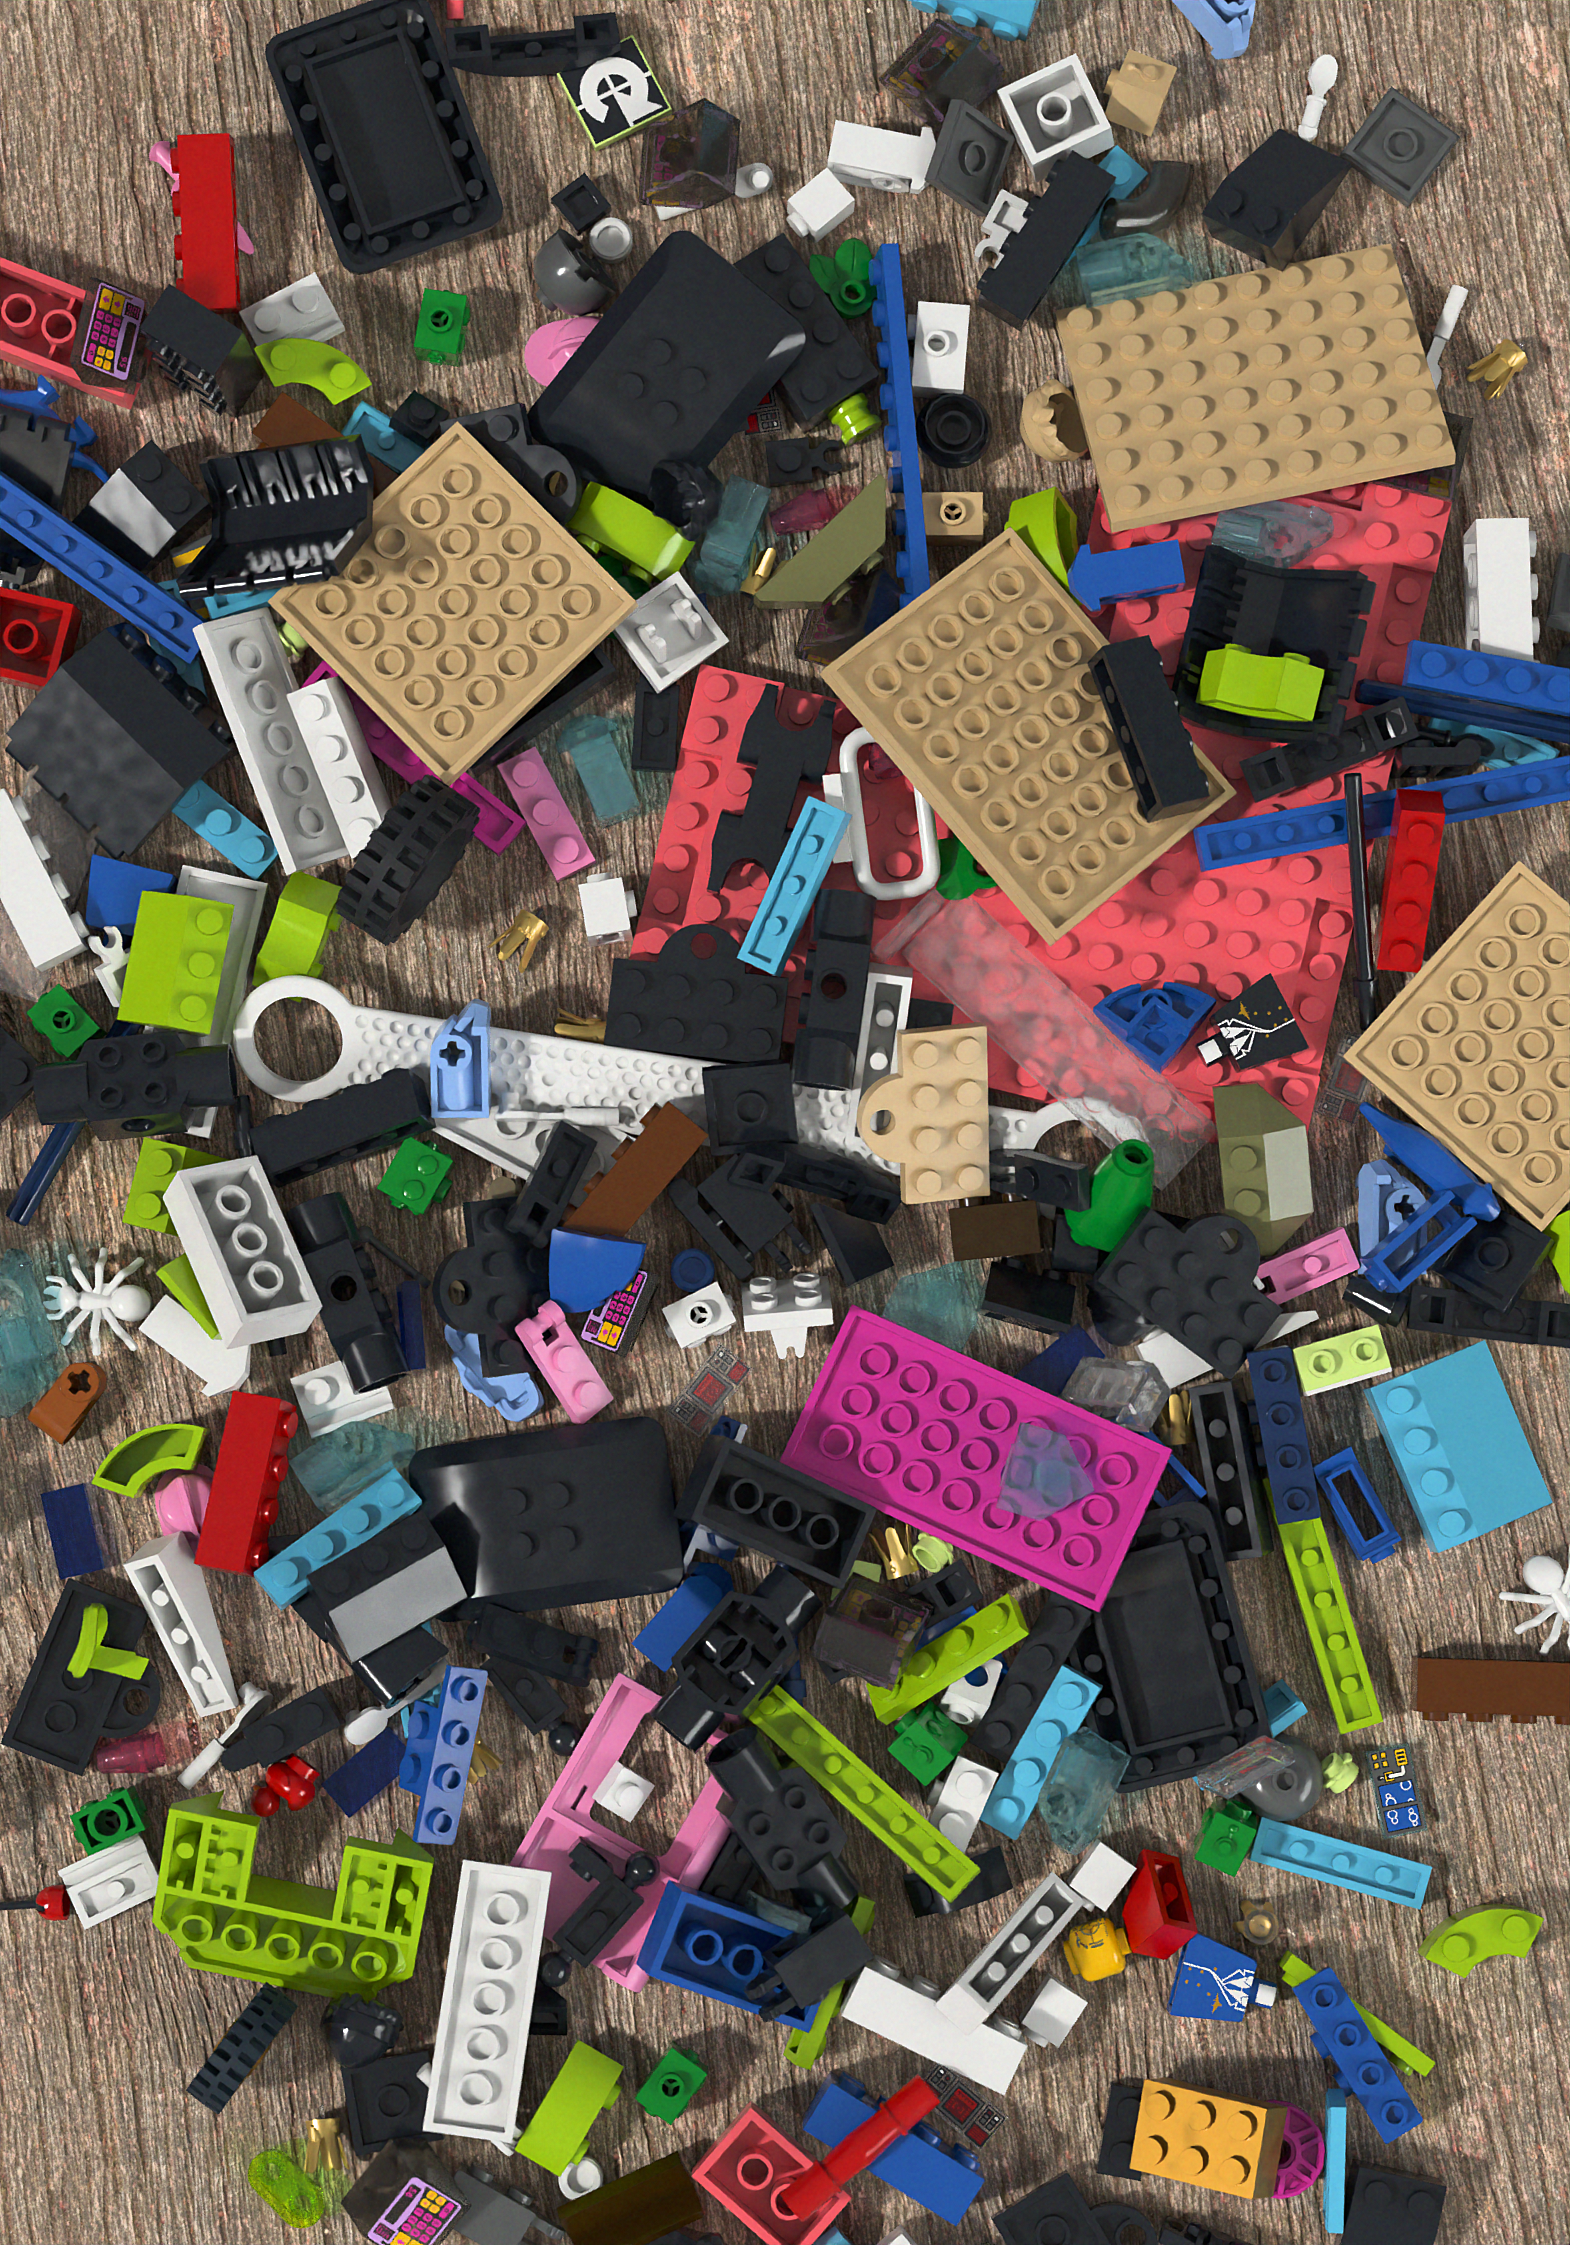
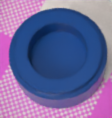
M690 1248L683 1250L676 1255L672 1262V1279L683 1291L695 1293L709 1286L714 1278L715 1269L713 1261L707 1253L700 1249Z

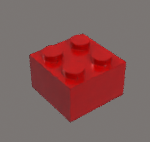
M0 587V682L40 692L58 668L73 656L83 613L71 603Z

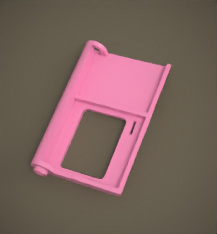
M620 1672L617 1674L509 1864L511 1866L552 1871L543 1936L553 1941L552 1936L600 1883L595 1878L588 1883L569 1866L573 1859L568 1856V1849L579 1836L613 1864V1872L621 1879L626 1875L625 1864L627 1859L635 1852L647 1851L590 1817V1809L595 1802L592 1798L593 1794L616 1760H619L643 1716L650 1712L663 1697ZM718 1728L707 1742L715 1746L730 1734ZM712 1773L668 1851L662 1856L655 1855L660 1863L659 1877L653 1884L645 1887L639 1886L635 1890L644 1898L645 1902L591 1962V1964L600 1968L606 1976L636 1993L642 1991L649 1978L636 1964V1961L668 1880L698 1890L731 1833L715 1808L723 1790Z

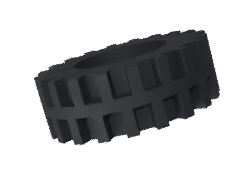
M425 775L422 781L418 779L414 782L410 792L405 791L400 796L397 805L386 812L383 822L377 829L374 828L369 836V842L364 849L359 851L355 858L357 862L348 871L344 879L347 882L339 891L338 897L340 900L336 904L337 913L385 946H388L390 942L395 943L401 933L406 934L410 930L415 919H420L431 900L434 901L436 899L439 889L453 874L454 866L462 859L466 852L464 850L466 844L474 836L475 832L472 830L479 823L480 817H478V814L481 812L480 808L433 775Z

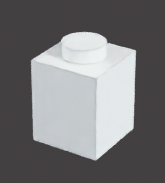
M825 168L787 200V213L789 216L786 219L797 235L801 238L807 235L816 244L854 212L855 199L831 171Z
M1096 1839L1066 1882L1085 1901L1082 1905L1091 1912L1095 1906H1098L1106 1912L1132 1876L1136 1867L1102 1841Z
M1047 1973L1019 2016L1021 2023L1026 2026L1023 2034L1044 2048L1048 2042L1059 2048L1086 2007L1087 2000Z

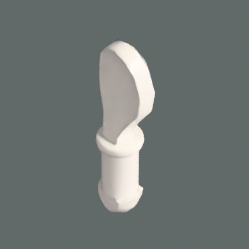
M1328 54L1316 58L1309 69L1308 81L1312 89V95L1306 97L1307 105L1301 125L1298 126L1299 138L1307 142L1314 140L1319 132L1317 128L1323 107L1327 104L1324 94L1334 85L1337 77V62L1333 56Z

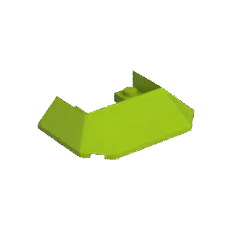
M224 1790L171 1803L152 1922L162 1935L167 1932L180 1948L179 1956L189 1968L260 1983L267 1982L274 1986L336 1999L344 1992H349L350 1997L355 1993H361L363 1999L367 2001L376 1997L378 1991L394 1982L399 1984L413 1976L434 1858L399 1827L397 1828L392 1845L348 1836L344 1848L337 1891L252 1874L261 1817L221 1809Z

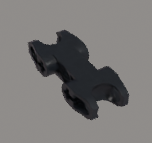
M766 684L754 712L747 721L736 763L756 768L744 813L741 814L727 809H722L712 841V861L707 892L719 895L732 868L742 863H754L762 868L768 876L770 884L794 828L787 827L800 781L817 786L822 785V776L825 775L831 754L832 724L836 709L835 702L824 699L818 717L811 727L803 731H789L781 726L775 717L779 686Z

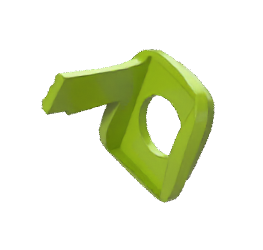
M99 1603L84 1606L80 1639L67 1670L72 1672L75 1678L83 1677L87 1669L91 1668L140 1680L150 1658L136 1655L135 1651L101 1646L100 1644L108 1626L106 1608Z

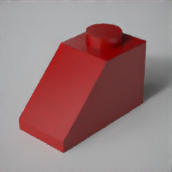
M1143 1849L1138 1855L1135 1866L1136 1870L1132 1876L1122 1916L1131 1952L1167 1960L1198 1933L1179 1857Z

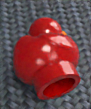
M291 1753L285 1762H277L268 1767L265 1773L267 1786L254 1785L252 1787L254 1790L250 1798L252 1811L260 1817L272 1816L280 1807V1796L288 1801V1808L291 1811L303 1809L313 1802L315 1798L314 1782L320 1775V1772L298 1755Z

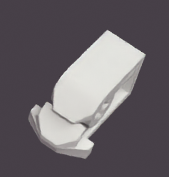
M836 120L827 168L842 183L888 192L904 193L910 191V193L919 194L930 185L924 179L936 146V141L932 129L928 127H922L921 137Z
M165 1294L139 1327L140 1331L207 1382V1385L201 1391L207 1397L239 1389L250 1375L251 1345L226 1349L223 1340H212L173 1295Z

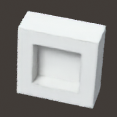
M616 1760L592 1798L600 1805L631 1823L655 1785Z

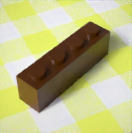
M283 391L251 432L256 443L259 444L256 449L344 436ZM367 453L374 473V501L399 475Z
M670 1101L664 1107L655 1102L639 1121L645 1127L635 1141L629 1136L623 1140L611 1155L617 1161L616 1164L606 1175L601 1170L596 1172L582 1189L589 1196L578 1209L570 1203L564 1210L557 1226L597 1236L610 1234L624 1237L709 1134Z
M1411 1656L1410 1709L1422 1712V1720L1449 1721V1713H1466V1721L1493 1722V1714L1510 1715V1723L1537 1724V1716H1554V1724L1570 1725V1661Z

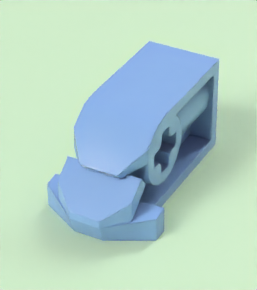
M1172 0L1213 48L1211 54L1215 59H1231L1244 54L1248 47L1250 27L1253 24L1255 0Z
M473 999L458 1016L455 1014L451 1015L435 1033L430 1051L431 1118H489L492 1106L491 1009L489 1003ZM448 1042H456L457 1048L460 1049L458 1055L451 1054L450 1047H447Z
M1382 1159L1363 1164L1355 1179V1188H1359L1358 1263L1360 1268L1358 1269V1274L1363 1275L1367 1268L1359 1259L1369 1253L1426 1202V1199L1415 1185L1404 1176H1400L1395 1168ZM1395 1203L1398 1206L1404 1207L1403 1214L1394 1211ZM1427 1222L1383 1260L1392 1272H1395L1427 1243ZM1427 1269L1421 1275L1427 1274Z

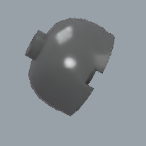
M561 228L544 242L535 256L533 274L540 288L536 292V296L552 312L559 308L564 313L573 316L593 313L616 294V284L595 256L590 259L580 250L584 245L569 232Z
M1279 1733L1273 1738V1741H1276L1273 1744H1277L1286 1750L1282 1752L1277 1751L1279 1754L1273 1757L1266 1755L1268 1759L1243 1773L1236 1770V1773L1241 1775L1236 1777L1235 1785L1242 1802L1248 1805L1258 1817L1284 1822L1293 1821L1311 1810L1320 1798L1324 1778L1322 1764L1314 1749L1298 1737Z

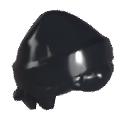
M689 457L669 460L661 459L654 465L651 471V478L649 479V492L647 494L648 499L654 502L653 516L663 518L669 525L674 527L675 531L682 538L688 541H695L701 534L714 528L718 522L724 487L712 470Z
M1095 1278L1086 1282V1287L1089 1290L1086 1307L1090 1310L1093 1324L1099 1335L1109 1344L1117 1347L1128 1346L1157 1326Z
M344 1992L337 2000H331L328 2003L321 2017L319 2029L323 2033L337 2063L344 2068L358 2069L370 2065L387 2050L394 2048L399 2039L400 2032L404 2030V2025L402 2024L403 2018L396 2009L379 2003L374 1999L371 2001L364 2000L361 1993H355L350 1997L349 1992Z

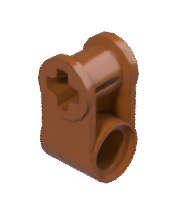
M91 1362L69 1365L63 1370L53 1386L36 1403L27 1419L60 1445L64 1446L79 1430L89 1411L104 1393L107 1387L105 1371L99 1365ZM89 1373L90 1376L87 1382L92 1386L91 1389L78 1391L77 1388L80 1382L76 1379L77 1374Z

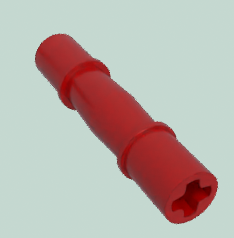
M917 2074L885 2103L881 2102L879 2104L881 2108L879 2111L850 2132L821 2161L818 2159L814 2160V2164L780 2193L781 2197L794 2214L804 2222L837 2192L840 2194L843 2191L842 2185L871 2164L901 2134L903 2136L908 2135V2131L940 2104L941 2100L927 2082Z

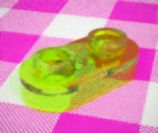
M266 2149L258 2153L251 2161L248 2168V2180L251 2187L287 2224L295 2228H308L320 2219L326 2203L323 2191L307 2174H304V2171L285 2152L278 2149ZM265 2165H277L280 2170L279 2177L275 2179L268 2178L264 2173ZM300 2195L307 2196L311 2200V2208L300 2210L296 2206V2198Z

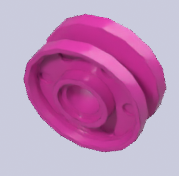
M1277 2099L1266 2100V2102L1288 2107L1283 2139L1288 2142V2151L1284 2157L1279 2159L1274 2194L1270 2198L1284 2199L1297 2196L1313 2185L1323 2169L1325 2147L1322 2134L1308 2113L1297 2105Z

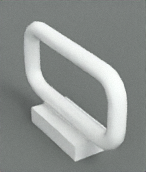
M864 727L854 729L845 737L840 747L839 763L841 773L822 776L826 803L852 815L833 857V864L852 861L853 874L857 886L863 893L872 895L877 900L889 901L923 895L935 886L940 876L941 861L934 809L914 787L923 859L921 875L916 879L891 883L876 881L872 877L857 765V752L859 748L864 744L876 741Z

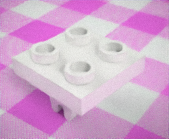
M678 571L637 599L638 607L612 631L658 694L729 643L728 638Z
M807 1272L797 1274L793 1279L776 1280L773 1277L761 1276L751 1279L748 1283H741L745 1332L770 1330L780 1359L786 1358V1349L789 1346L795 1348V1354L798 1358L804 1356L808 1327L833 1325L828 1276H819L816 1273Z

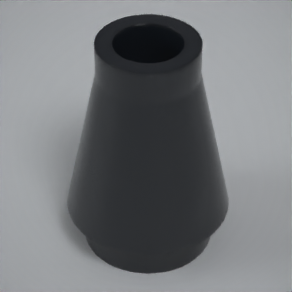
M1352 1275L1342 1299L1353 1304L1383 1327L1389 1324L1397 1328L1408 1306L1410 1295L1403 1292L1387 1293L1385 1290L1381 1292L1368 1280Z

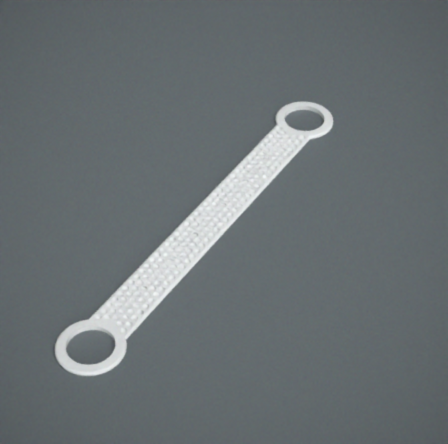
M288 975L265 982L252 991L244 1000L234 1021L233 1046L238 1063L252 1083L265 1093L281 1100L308 1102L314 1099H323L341 1088L344 1089L347 1086L358 1083L368 1084L381 1079V1075L388 1070L408 1068L424 1080L428 1098L431 1102L430 1051L435 1033L446 1019L352 1005L344 994L325 981L309 976ZM286 997H305L325 1006L336 1018L342 1033V1051L335 1066L323 1076L307 1081L289 1080L271 1071L258 1055L254 1042L255 1024L259 1015L267 1006ZM490 1026L492 1095L490 1112L499 1110L502 1093H518L522 1111L564 1113L563 1110L559 1109L560 1107L588 1109L619 1108V1126L611 1127L624 1133L640 1135L645 1127L639 1121L655 1102L664 1107L670 1101L709 1134L702 1067L730 1064ZM448 1042L447 1047H450L451 1054L458 1055L460 1049L457 1048L456 1042ZM793 1084L799 1145L810 1146L841 1155L877 1173L900 1176V1163L884 1160L866 1146L845 1144L851 1091L824 1090ZM1073 1098L1060 1100L1043 1107L1037 1112L988 1105L989 1152L1001 1148L1017 1151H1034L1038 1140L1047 1130L1059 1123L1070 1120H1085L1100 1125L1115 1138L1118 1145L1127 1139H1138L1131 1124L1119 1112L1106 1104L1090 1099ZM709 1136L701 1145L710 1146ZM989 1162L990 1179L1000 1174L1015 1176V1166L1000 1167ZM1039 1202L1041 1215L1054 1220L1056 1206Z

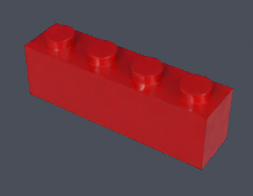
M230 133L177 135L178 147H171L170 159L172 173L179 174V191H173L172 205L174 217H181V234H175L174 250L176 261H183V278L176 279V288L215 314H239L241 311L234 139Z
M1397 788L1373 942L1376 968L1378 970L1418 973L1421 970L1446 815L1441 792Z
M233 1391L194 1564L214 1571L254 1578V1572L267 1563L269 1557V1545L267 1543L270 1526L275 1523L279 1512L277 1500L279 1485L285 1479L288 1472L289 1462L286 1456L288 1445L298 1427L297 1406L280 1398Z

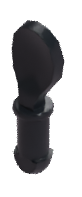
M1414 722L1420 735L1419 738L1414 740L1434 741L1435 747H1455L1458 742L1468 738L1475 740L1480 745L1481 756H1492L1496 749L1488 738L1480 734L1468 732L1454 737L1451 736V730L1443 731Z

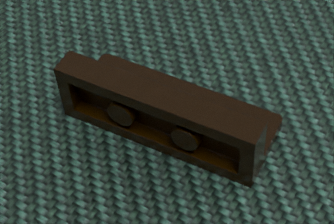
M678 2151L556 2208L559 2220L573 2245H645L701 2219L705 2215L693 2179Z

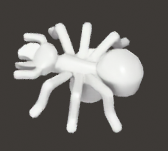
M102 1247L99 1259L95 1264V1288L93 1290L80 1269V1263L76 1255L73 1253L69 1254L67 1258L71 1264V1271L83 1288V1291L77 1293L72 1286L68 1285L63 1277L49 1275L46 1277L47 1281L58 1282L62 1287L50 1286L44 1290V1294L52 1295L56 1299L44 1301L43 1305L47 1309L60 1311L57 1314H44L43 1319L60 1320L75 1307L82 1309L67 1326L66 1333L61 1339V1344L66 1346L70 1343L76 1329L92 1311L90 1339L93 1355L99 1356L101 1354V1341L99 1339L100 1319L108 1321L115 1334L125 1342L131 1351L138 1349L136 1342L121 1327L117 1319L120 1318L130 1322L144 1319L152 1310V1297L144 1288L136 1285L118 1286L127 1276L133 1274L144 1264L145 1260L142 1257H138L129 1266L121 1269L110 1283L103 1284L104 1266L108 1259L109 1250Z
M1570 1545L1567 1557L1569 1565L1565 1578L1559 1562L1549 1556L1534 1555L1523 1566V1578L1528 1587L1534 1590V1595L1503 1591L1499 1593L1501 1600L1537 1603L1544 1609L1536 1617L1515 1627L1514 1631L1516 1634H1522L1528 1629L1539 1626L1553 1613H1557L1551 1634L1544 1641L1539 1651L1542 1656H1547L1551 1647L1558 1641L1563 1620L1569 1624L1567 1646L1570 1649Z

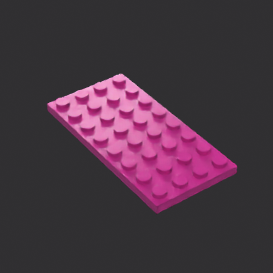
M852 1304L779 1462L859 1499L883 1513L1100 1613L1173 1450Z

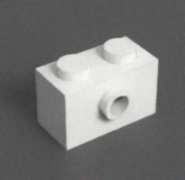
M918 301L917 315L908 314L907 340L914 341L913 357H909L913 397L934 398L945 393L963 394L970 305Z
M610 872L586 877L587 883L580 884L578 887L590 947L633 940L629 917L638 916L633 890L625 891L622 877L613 879V874Z
M958 1753L951 1761L943 1782L936 1779L931 1788L926 1804L932 1806L926 1820L962 1853H965L999 1773L991 1767Z

